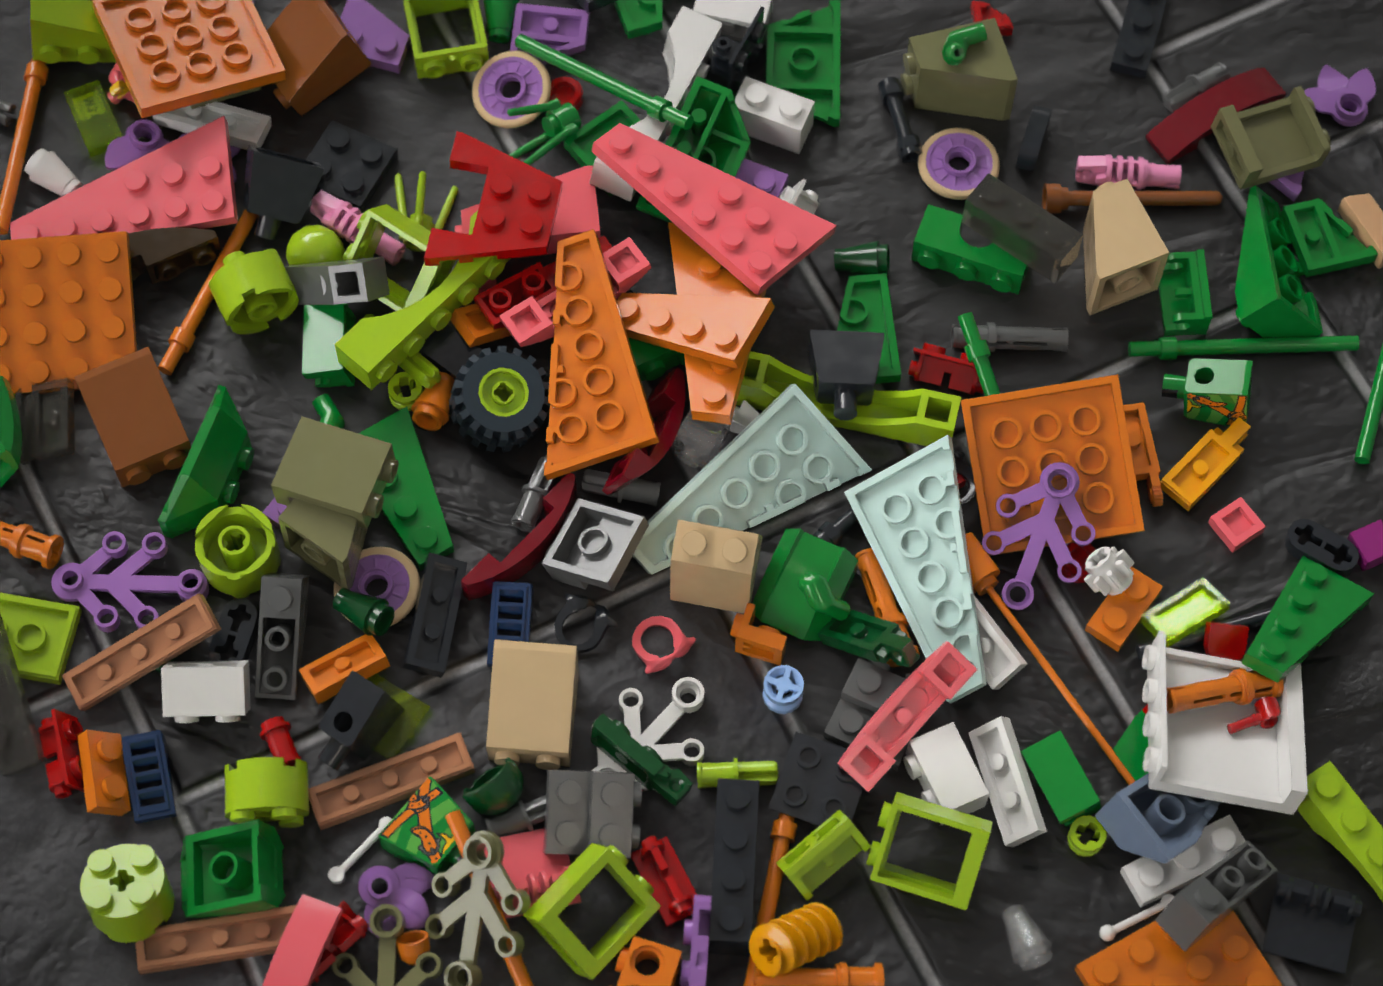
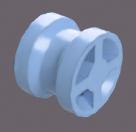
M787 665L776 666L768 671L764 678L763 700L771 711L778 714H787L799 707L802 702L804 681L799 671Z

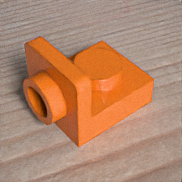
M748 602L744 614L737 613L732 624L730 636L736 637L735 652L780 666L786 651L787 636L781 635L777 629L770 626H752L755 619L756 605Z

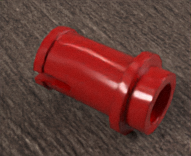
M276 716L264 721L261 724L262 731L260 732V737L262 740L267 741L272 756L283 757L284 766L295 767V759H302L289 732L292 727L291 723L285 721L283 716Z

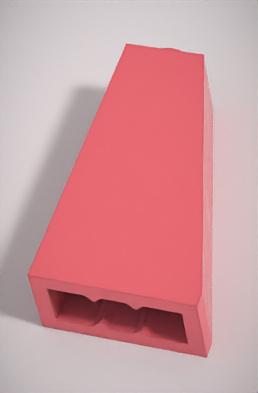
M593 165L584 166L554 177L562 181V193L547 254L557 253L558 241L592 229L595 230L598 238L601 237L596 187L589 184ZM479 204L461 210L462 225H455V232L469 234L470 218L478 211Z

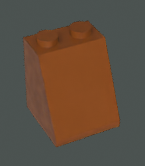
M291 0L267 30L286 71V80L275 82L278 88L273 93L285 109L292 106L301 116L372 65L367 55L327 0Z
M149 347L74 377L121 487L130 484H141L147 481L153 474L165 469L173 470L183 466L191 449V444Z

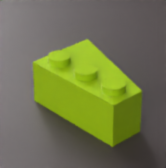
M30 0L33 61H43L46 63H58L60 61L82 62L84 64L116 62L94 13L91 0Z

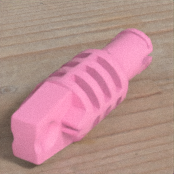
M1108 154L1103 156H1079L1076 163L1075 181L1100 186L1106 182L1117 183L1128 179L1131 186H1134L1135 191H1141L1146 186L1179 189L1181 165L1148 163V160L1144 159V157H1138L1136 161L1133 156H1127L1126 160L1121 155H1117L1116 159H1113L1112 155Z
M320 190L312 198L310 212L320 219L324 226L337 232L339 237L345 238L347 242L352 244L359 232L357 224L363 213L349 202L340 200ZM384 232L375 253L380 257L384 256L385 261L394 266L403 257L406 245Z

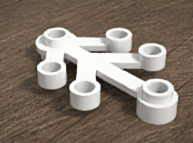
M692 677L679 679L672 688V702L642 734L640 711L643 708V696L641 692L635 688H627L620 693L619 708L624 713V725L629 729L633 739L642 746L648 745L660 755L662 761L681 760L688 766H696L697 762H702L704 746L697 739L690 738L683 743L656 744L684 713H692L701 708L704 702V687L699 680ZM685 693H691L696 699L692 703H684L681 700V696ZM627 697H635L639 701L634 707H628L623 703ZM597 747L598 766L591 771L626 772ZM689 747H695L700 753L692 758L686 756L684 752ZM642 785V790H648Z

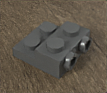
M578 498L571 511L566 514L563 525L553 544L547 548L542 565L553 580L586 589L588 584L614 591L649 524L644 516Z
M858 658L842 690L841 698L824 731L823 738L848 748L872 716L911 674L907 673L903 678L889 672L890 666L887 663L875 662L869 659L864 661ZM908 743L894 757L896 762L891 766V769L898 771L906 754Z
M547 769L544 853L581 855L591 843H595L605 847L613 845L626 858H631V848L638 849L640 842L639 824L632 823L633 807H640L641 782H634V774L629 772Z

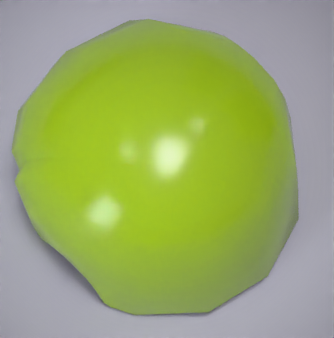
M306 225L294 233L289 240L286 260L289 266L342 261L346 250L342 241L333 230L322 225Z

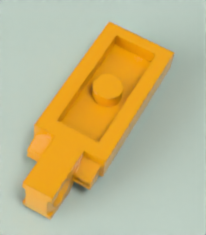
M1238 417L1225 432L1218 427L1215 430L1210 429L1161 479V489L1184 509L1189 511L1239 460L1240 455L1245 450L1240 444L1248 436L1247 432L1251 426Z

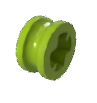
M400 372L395 374L388 383L389 399L395 408L401 410L407 406L408 411H411L412 405L423 392V388L407 372ZM409 385L411 396L403 397L400 387Z
M1081 816L1071 824L1067 835L1068 845L1075 854L1082 857H1091L1102 849L1107 837L1106 830L1096 817ZM1087 828L1092 829L1095 832L1092 838H1097L1098 841L1090 840L1087 844H1083L1079 841L1081 834H1076V831L1085 832Z

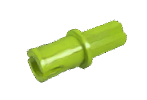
M733 758V762H697L698 789L717 787L718 778L758 780L759 785H775L778 782V765L775 761L738 762V758Z

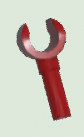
M1265 697L1258 700L1254 704L1256 714L1228 724V732L1233 734L1257 725L1264 729L1273 728L1277 724L1278 716L1281 713L1277 699L1275 697Z

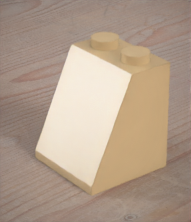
M1125 179L1117 183L1106 182L1093 191L1083 228L1086 310L1089 315L1157 290L1169 255L1167 247L1129 180Z
M678 519L671 555L670 600L744 613L747 603H751L763 536L756 533Z
M508 640L494 641L486 743L488 760H493L498 765H504L506 763L505 759L510 758L517 766L519 763H531L544 770H557L560 766L570 767L579 681L577 646Z

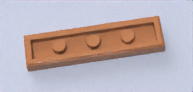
M198 593L66 672L62 677L79 710L86 711L222 629L204 595Z
M461 732L309 788V801L321 831L412 797L429 776L441 786L475 773V768Z
M297 905L158 926L155 928L156 933L152 936L136 942L138 971L141 975L274 954Z

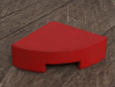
M971 1L970 9L973 23L995 18L1001 35H1012L1013 25L1006 14H1002L990 7L989 3Z

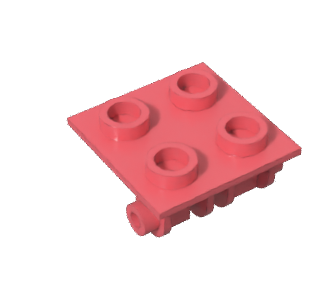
M545 828L499 837L504 846L502 865L515 888L525 890L528 893L531 901L530 907L571 865L569 855L544 853ZM485 846V848H484V854H485V857L487 858V856H488V850H487V847ZM490 880V882H491V884H492V887H493V889H494V892H495V894H496V896H497V899H498V901H499V904H500V906H501V899H502V897L500 896L499 892L497 891V889L495 888L494 884H493L492 881ZM580 894L569 905L581 903ZM516 896L513 897L515 909L519 906V900ZM503 911L504 916H505L506 919L514 918V917H518V916H523V915H524V914H522V915L510 916V915L506 914V913Z

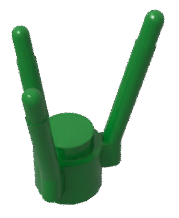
M556 98L547 103L509 109L507 111L509 116L547 111L546 117L542 118V126L545 133L509 155L517 159L548 141L528 157L524 163L532 165L564 139L579 131L581 119L576 108L568 102L561 105L559 99Z

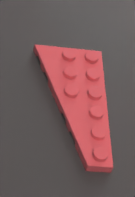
M225 116L10 222L11 240L118 231L133 233L174 227L208 229L238 223L229 128Z
M621 123L593 142L591 151L757 296L829 239L835 232L837 225Z

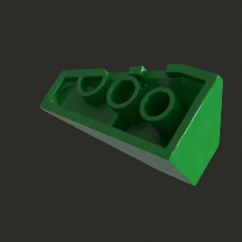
M1255 185L1249 189L1235 286L1238 306L1236 309L1237 318L1245 328L1250 327L1263 338L1317 337L1323 333L1317 302L1312 292L1305 294L1299 277L1304 272L1300 262L1296 261L1293 253L1287 247L1292 241L1282 218L1279 204Z

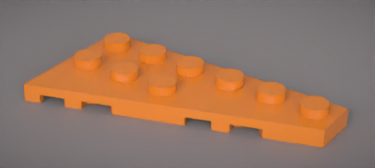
M668 222L677 295L765 298L766 290L758 296L754 294L673 222ZM750 351L739 369L684 354L692 420L731 425Z
M594 229L557 242L555 287L557 290L556 307L553 310L554 342L551 344L548 394L550 412L549 427L546 430L548 447L547 462L544 465V476L547 480L630 453L637 447L641 449L659 443L599 239Z

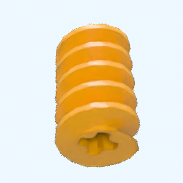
M817 902L809 903L802 908L793 910L791 913L784 914L779 918L770 920L768 923L757 926L749 940V952L757 968L765 975L774 978L779 973H788L794 968L814 961L817 957L825 956L828 952L837 950L843 941L842 926L838 917L830 908Z

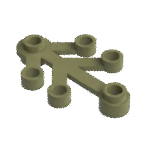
M478 831L474 833L464 845V858L446 872L437 873L432 879L431 887L437 897L445 898L455 896L460 890V882L472 874L470 889L442 912L430 915L425 923V930L430 938H448L453 933L454 924L466 915L459 961L450 963L445 969V986H480L483 976L481 969L476 964L483 921L495 941V950L501 957L518 956L524 948L523 937L516 931H509L488 894L490 879L502 897L501 906L506 914L510 916L522 915L530 908L531 901L528 893L525 890L516 889L502 865L504 857L503 843L499 836L491 831ZM485 846L487 847V850H488V856H487V858L485 857V854H484V848H485ZM445 878L448 880L449 888L447 891L443 887V881ZM514 896H516L519 900V906L517 909H515V907L513 906ZM438 920L442 922L441 932L437 929ZM508 937L512 941L511 951L506 946ZM466 971H467V973H468V979H469V980H468V983H467V981H466V979H465V972H466Z
M390 904L380 905L373 910L369 924L373 933L379 937L377 986H421L427 979H436L441 975L443 971L441 958L433 952H425L417 958L416 966L395 985L396 940L405 930L406 919L397 907ZM388 917L396 919V926L391 931L383 929V922ZM341 953L335 957L336 960L332 963V969L338 977L347 980L352 986H376L360 969V963L355 956L350 953ZM346 959L352 960V970L346 974L341 973L340 964ZM427 959H435L437 964L435 970L425 973L423 971V963Z

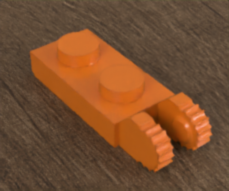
M1143 402L1123 405L1136 481L1147 479L1148 496L1152 506H1162L1163 493L1159 478L1161 470L1145 404Z

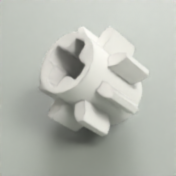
M1114 546L1111 549L1109 547L1098 548L1086 560L1085 570L1089 575L1084 578V581L1095 593L1101 591L1104 596L1107 594L1112 596L1118 595L1131 585L1134 573L1130 567L1135 562L1124 549L1118 552Z

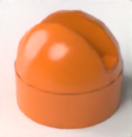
M412 930L402 933L396 940L397 953L400 959L408 965L415 966L417 958L422 953L430 952L429 934L423 930Z

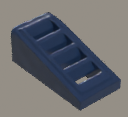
M493 582L487 667H492L495 640L530 642L534 599L532 584ZM500 614L522 615V620L500 619ZM499 630L521 632V636H505L498 634Z
M155 730L122 737L123 756L135 823L139 824L177 816L167 743L163 732ZM154 750H156V752L146 753V754H141V755H136V756H135V754H139V753H144V752H149V751H154ZM159 764V769L137 772L138 767ZM162 781L161 786L140 789L139 784ZM161 796L165 798L163 803L142 807L141 800Z

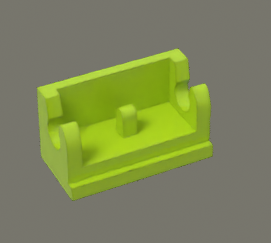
M839 809L779 859L776 864L808 901L814 896L811 892L860 851L866 852L869 850L871 845L852 821Z

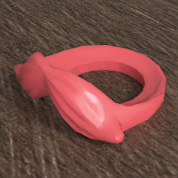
M653 616L643 620L636 627L632 635V647L636 655L646 664L645 674L666 669L674 658H681L686 655L696 642L695 637H686L671 618L664 616ZM653 626L666 628L673 637L674 652L661 658L648 653L641 644L643 633Z

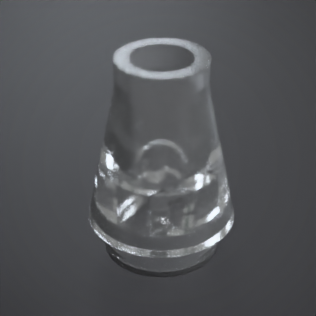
M1014 905L1001 914L1013 961L1016 964H1020L1022 970L1036 969L1046 964L1052 958L1050 951L1052 943L1028 915L1023 905Z

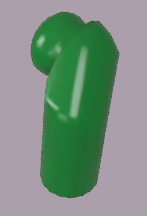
M983 23L954 30L948 34L942 48V57L947 64L952 66L959 65L966 58L970 45L987 40V32Z
M322 394L315 398L312 405L321 418L319 422L344 429V419L330 395Z
M811 572L801 576L798 583L799 589L805 594L807 602L813 610L839 621L845 620L848 617L850 605L834 596L826 578L819 573Z

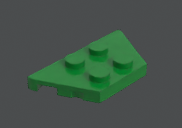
M831 0L828 7L813 13L808 9L796 14L789 20L782 19L767 25L766 84L815 101L813 118L833 127H839L841 0Z

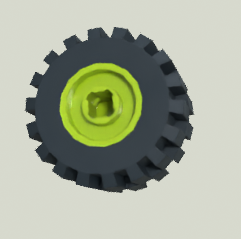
M498 346L495 352H491L490 347L483 349L478 357L473 354L468 358L466 365H462L457 374L449 399V409H453L451 419L453 424L459 423L461 426L458 431L463 438L467 435L471 436L473 439L470 444L477 448L480 443L486 444V451L494 452L496 447H501L502 452L511 451L514 445L520 448L527 443L529 438L532 439L537 434L550 408L548 403L549 382H544L547 373L543 367L539 369L534 367L537 360L531 355L527 360L520 357L522 353L520 349L514 348L512 353H506V346Z

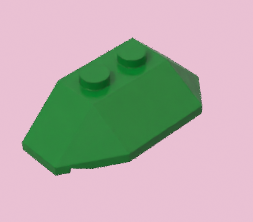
M697 76L681 111L694 117V123L689 130L674 125L665 144L736 177L751 145V141L736 105L732 90ZM641 195L636 205L637 210L672 223Z
M218 385L170 496L158 518L165 537L174 538L198 527L201 520L215 508L228 505V503L233 504L239 493L240 483L238 480L242 471L248 470L252 464L255 450L252 448L248 432L224 386Z

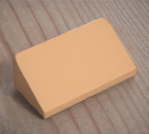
M1370 193L1343 198L1337 212L1354 229V236L1366 248L1371 245L1376 249L1378 255L1373 263L1378 269L1382 268L1383 211Z

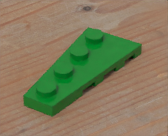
M406 406L358 434L392 444L395 460H398L399 465L394 481L391 484L386 483L383 490L384 502L381 512L418 569L422 571L429 552L446 557L454 552V547Z
M1302 556L1241 664L1276 683L1280 682L1304 661L1314 648L1320 647L1327 641L1338 627H1343L1352 618L1353 614L1367 606L1374 593L1321 564Z

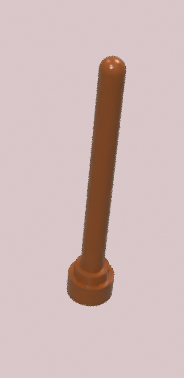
M1045 183L1042 191L1044 214H1060L1061 210H1067L1068 206H1089L1093 191H1069L1068 187H1061L1060 183ZM1135 191L1143 206H1217L1223 200V196L1219 191Z

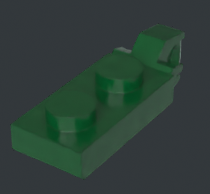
M850 609V613L845 620L839 621L832 618L818 633L822 644L875 662L887 663L891 659L899 666L911 667L920 658V654L916 652L913 645V640L901 631L898 624Z
M603 713L593 722L591 742L626 772L633 773L634 778L641 782L650 792L655 789L672 805L677 806L691 791L693 783L680 769H670L668 765L665 766L660 755L648 745L642 746L633 739L629 729L622 722L616 719L612 721Z

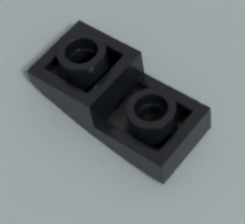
M447 324L442 330H435L425 339V343L419 353L436 364L441 372H445L456 379L462 365H466L468 358L473 354L478 357L482 349L478 346L470 348L460 333Z

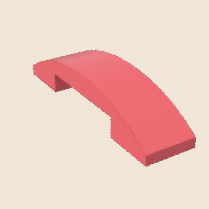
M630 237L603 253L616 299L620 297L622 292L626 293L651 269L650 262ZM556 290L537 302L531 296L499 315L500 320L520 347L539 343L554 337L553 310L556 307Z
M944 642L884 702L852 741L837 764L862 788L869 792L896 762L894 757L946 699L951 700L977 671V668L950 642Z
M302 894L281 937L262 986H311L324 949H328L343 909Z

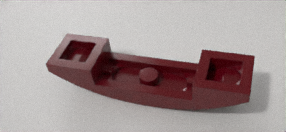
M1265 67L1249 70L1233 76L1196 96L1146 134L1145 139L1163 161L1169 165L1195 150L1199 140L1213 133L1211 125L1220 108L1234 105L1236 111L1241 112L1285 98L1287 93Z
M676 367L657 381L647 399L651 416L654 417L653 423L659 443L641 449L637 447L616 462L602 489L605 494H613L628 486L653 468L670 449L680 428L685 406L684 372L679 367Z
M568 473L543 498L544 514L546 517L501 562L488 553L461 580L463 596L468 600H473L492 594L493 582H515L544 558L547 548L553 544L566 514L571 511L575 504L577 488L576 476L573 473Z

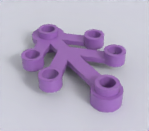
M1056 462L1048 465L1042 471L1039 483L1013 495H1001L996 502L997 513L1003 518H1012L1017 515L1021 507L1045 498L1039 514L1000 532L990 531L985 534L982 540L984 550L989 555L996 556L1001 554L1006 546L1031 535L1016 577L1006 582L1002 589L1003 602L1010 609L1023 610L1032 603L1034 589L1030 583L1046 541L1058 564L1057 575L1059 579L1065 583H1074L1081 576V566L1072 558L1054 520L1061 504L1073 527L1071 530L1073 542L1079 546H1087L1095 538V529L1092 524L1086 521L1074 496L1080 483L1078 473L1067 463ZM1057 475L1065 477L1067 486L1062 490L1055 489L1051 483L1053 477ZM1004 499H1011L1015 502L1016 508L1012 513H1004L1001 510L1000 503ZM1085 526L1090 530L1091 537L1087 541L1077 539L1075 532L1078 527ZM991 536H997L1001 539L1002 546L1000 549L992 551L986 545L987 539ZM1068 563L1073 564L1077 569L1076 576L1071 579L1064 577L1062 574V567ZM1014 587L1024 589L1026 596L1023 601L1015 602L1011 599L1010 591Z
M118 531L109 532L102 540L103 547L82 564L67 563L62 565L55 571L51 581L52 589L56 596L67 602L79 601L94 617L98 629L102 632L116 630L120 624V617L113 606L103 605L92 591L109 592L134 618L138 629L146 625L140 623L142 617L152 615L154 616L153 620H155L159 615L155 608L145 606L132 592L178 593L183 602L198 593L203 594L205 599L209 594V584L206 577L201 571L196 569L185 570L179 576L136 575L154 559H160L166 555L168 551L165 537L158 532L147 534L142 540V548L109 575L96 574L110 560L121 558L128 551V543L125 536ZM118 540L122 542L121 546L117 549L109 548L113 541ZM158 541L162 543L161 547L157 550L148 549L152 542ZM73 576L78 577V580L75 584H65V581L68 578ZM190 579L198 580L196 586L192 588L184 586L185 582ZM104 615H114V618L111 622H100L101 618Z

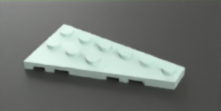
M791 384L647 521L649 526L633 557L648 574L653 575L671 566V555L678 519L743 531L790 510L825 491H830L850 479L868 473L872 469L796 384Z
M946 435L844 493L925 658L927 659L944 642L948 641L977 668V671L951 700L946 699L947 702L952 704L987 684L952 438Z

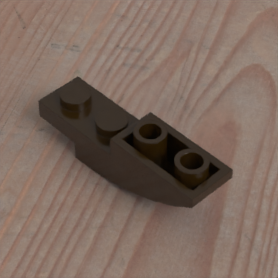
M174 227L129 233L132 281L145 273L148 274L152 284L160 281H169L186 270L212 263L221 253L218 237L215 231Z

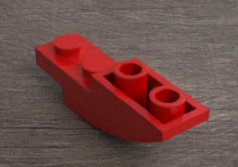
M604 235L598 238L602 253L612 248V245ZM556 261L545 267L538 262L474 296L475 303L494 329L506 328L499 315L531 296L537 302L557 290L555 287Z

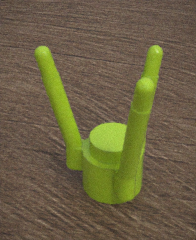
M421 171L418 179L415 213L410 215V219L430 232L432 228L443 230L458 193V187L453 186L438 220L434 224L432 217L424 214L426 172ZM396 174L395 189L398 211L407 216L402 176ZM399 235V240L403 241L407 249L425 252Z

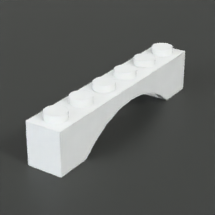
M682 6L668 31L663 51L669 77V89L664 98L671 101L673 107L678 110L682 109L696 77L699 76L706 79L710 65L707 63L712 56V44L714 40L719 38L723 23L685 6ZM646 116L643 120L630 126V128L665 144L664 140L670 135L674 124L668 121L660 122ZM596 157L589 184L631 202L636 190L602 160Z

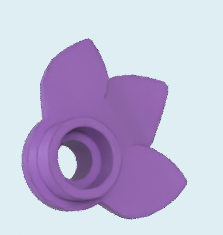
M1324 65L1317 80V87L1308 88L1304 92L1307 97L1313 100L1317 112L1331 115L1341 125L1356 126L1366 118L1368 112L1367 103L1375 96L1376 86L1372 74L1366 68L1358 71L1348 79L1329 65ZM1347 108L1352 110L1353 112H1348L1344 109Z
M147 119L138 120L128 127L125 136L111 141L105 154V167L109 170H116L170 143V141L163 138L161 129L153 121ZM147 137L150 139V142H141L138 138Z
M404 863L394 869L381 865L370 867L361 875L358 882L359 895L366 903L364 920L369 924L371 913L375 908L383 904H390L397 907L404 914L406 919L405 928H425L426 920L430 914L426 901L421 894L431 888L434 875L426 868L413 863ZM380 878L387 883V890L384 894L373 892L372 882L375 879ZM394 917L385 919L383 929L385 931L393 930L396 925V919ZM369 927L368 930L377 938H379L376 934L373 933V931Z

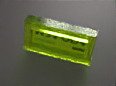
M99 80L63 92L90 158L106 152L111 141L123 137Z
M1202 577L1141 615V624L1155 637L1160 630L1166 631V647L1168 648L1206 625V621L1211 622L1227 612L1230 601L1207 579Z

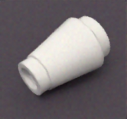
M44 148L39 149L31 156L25 166V172L30 175V181L60 196H64L83 186V183L77 179L54 151L48 152Z

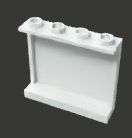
M1160 630L1152 645L1145 647L1142 657V668L1147 669V679L1143 687L1142 699L1143 702L1148 703V712L1143 723V736L1148 737V747L1144 754L1143 769L1149 772V789L1293 815L1308 793L1301 663L1283 678V693L1280 698H1277L1281 710L1277 724L1270 729H1264L1257 725L1230 734L1227 730V725L1256 714L1254 704L1265 697L1253 699L1250 704L1239 705L1232 701L1169 714V711H1167L1166 688L1224 678L1235 669L1242 668L1246 671H1252V669L1241 664L1242 661L1167 648L1166 631Z

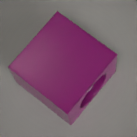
M1381 519L1350 532L1347 540L1356 546L1359 553L1357 563L1363 572L1383 563V522Z

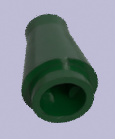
M878 240L852 247L835 249V271H845L860 275L889 274V244H880Z
M342 588L337 592L333 600V608L341 612L368 636L374 634L381 636L385 634L394 620V609L383 598Z

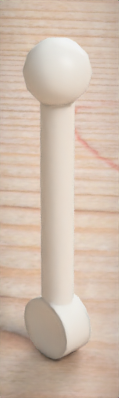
M381 818L378 824L379 827L340 867L336 866L329 870L328 877L333 884L338 885L344 882L345 873L379 839L378 835L392 818Z
M1165 894L1160 903L1113 926H1102L1099 931L1100 937L1105 941L1113 940L1116 933L1163 911L1175 896Z

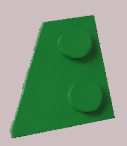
M1320 198L1283 207L1281 215L1305 277L1375 262L1378 255L1376 249L1371 245L1366 248L1352 235L1354 229L1344 220L1337 218L1333 214L1332 209Z

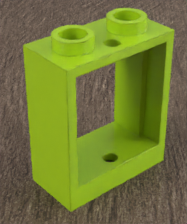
M403 0L418 79L426 77L439 78L444 74L462 71L474 72L479 70L489 60L488 45L478 0ZM469 8L476 44L422 52L416 22L417 16Z
M387 204L366 210L360 217L357 224L359 232L355 241L346 249L343 260L372 258L386 227L425 252L431 232ZM456 260L439 261V266H426L424 263L411 292L387 277L390 295L378 298V300L395 311L412 305L431 293L446 279Z
M896 792L893 804L884 802L877 825L885 828L882 841L880 843L873 840L866 861V865L873 867L870 880L967 910L993 822ZM902 811L971 832L956 884L886 862Z
M591 843L523 915L576 974L591 980L600 973L661 907L651 896L654 893L652 886L640 875L636 874L634 876L625 865L628 863V860L621 851L613 845L605 847L595 843ZM605 867L635 902L588 951L561 921L558 915Z

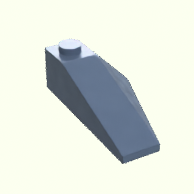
M1148 773L1117 792L1095 817L1120 849L1166 864L1197 843L1206 824L1218 810L1220 801L1149 789Z

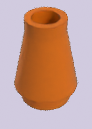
M439 372L441 375L440 382L435 383L432 388H425L411 407L413 412L412 420L416 425L425 430L437 431L448 422L450 411L449 399L452 394L450 392L455 379L445 372Z

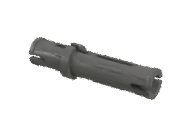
M987 322L986 326L977 325L981 339L987 341L990 353H994L995 349L1051 350L1067 352L1069 332L1067 327L996 326L995 322ZM952 324L951 348H964L967 343L961 326Z

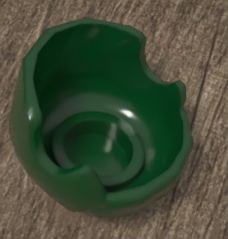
M506 758L504 765L486 770L474 781L470 789L465 788L463 790L464 800L475 812L494 816L508 811L517 803L523 791L524 780L520 769L513 760Z

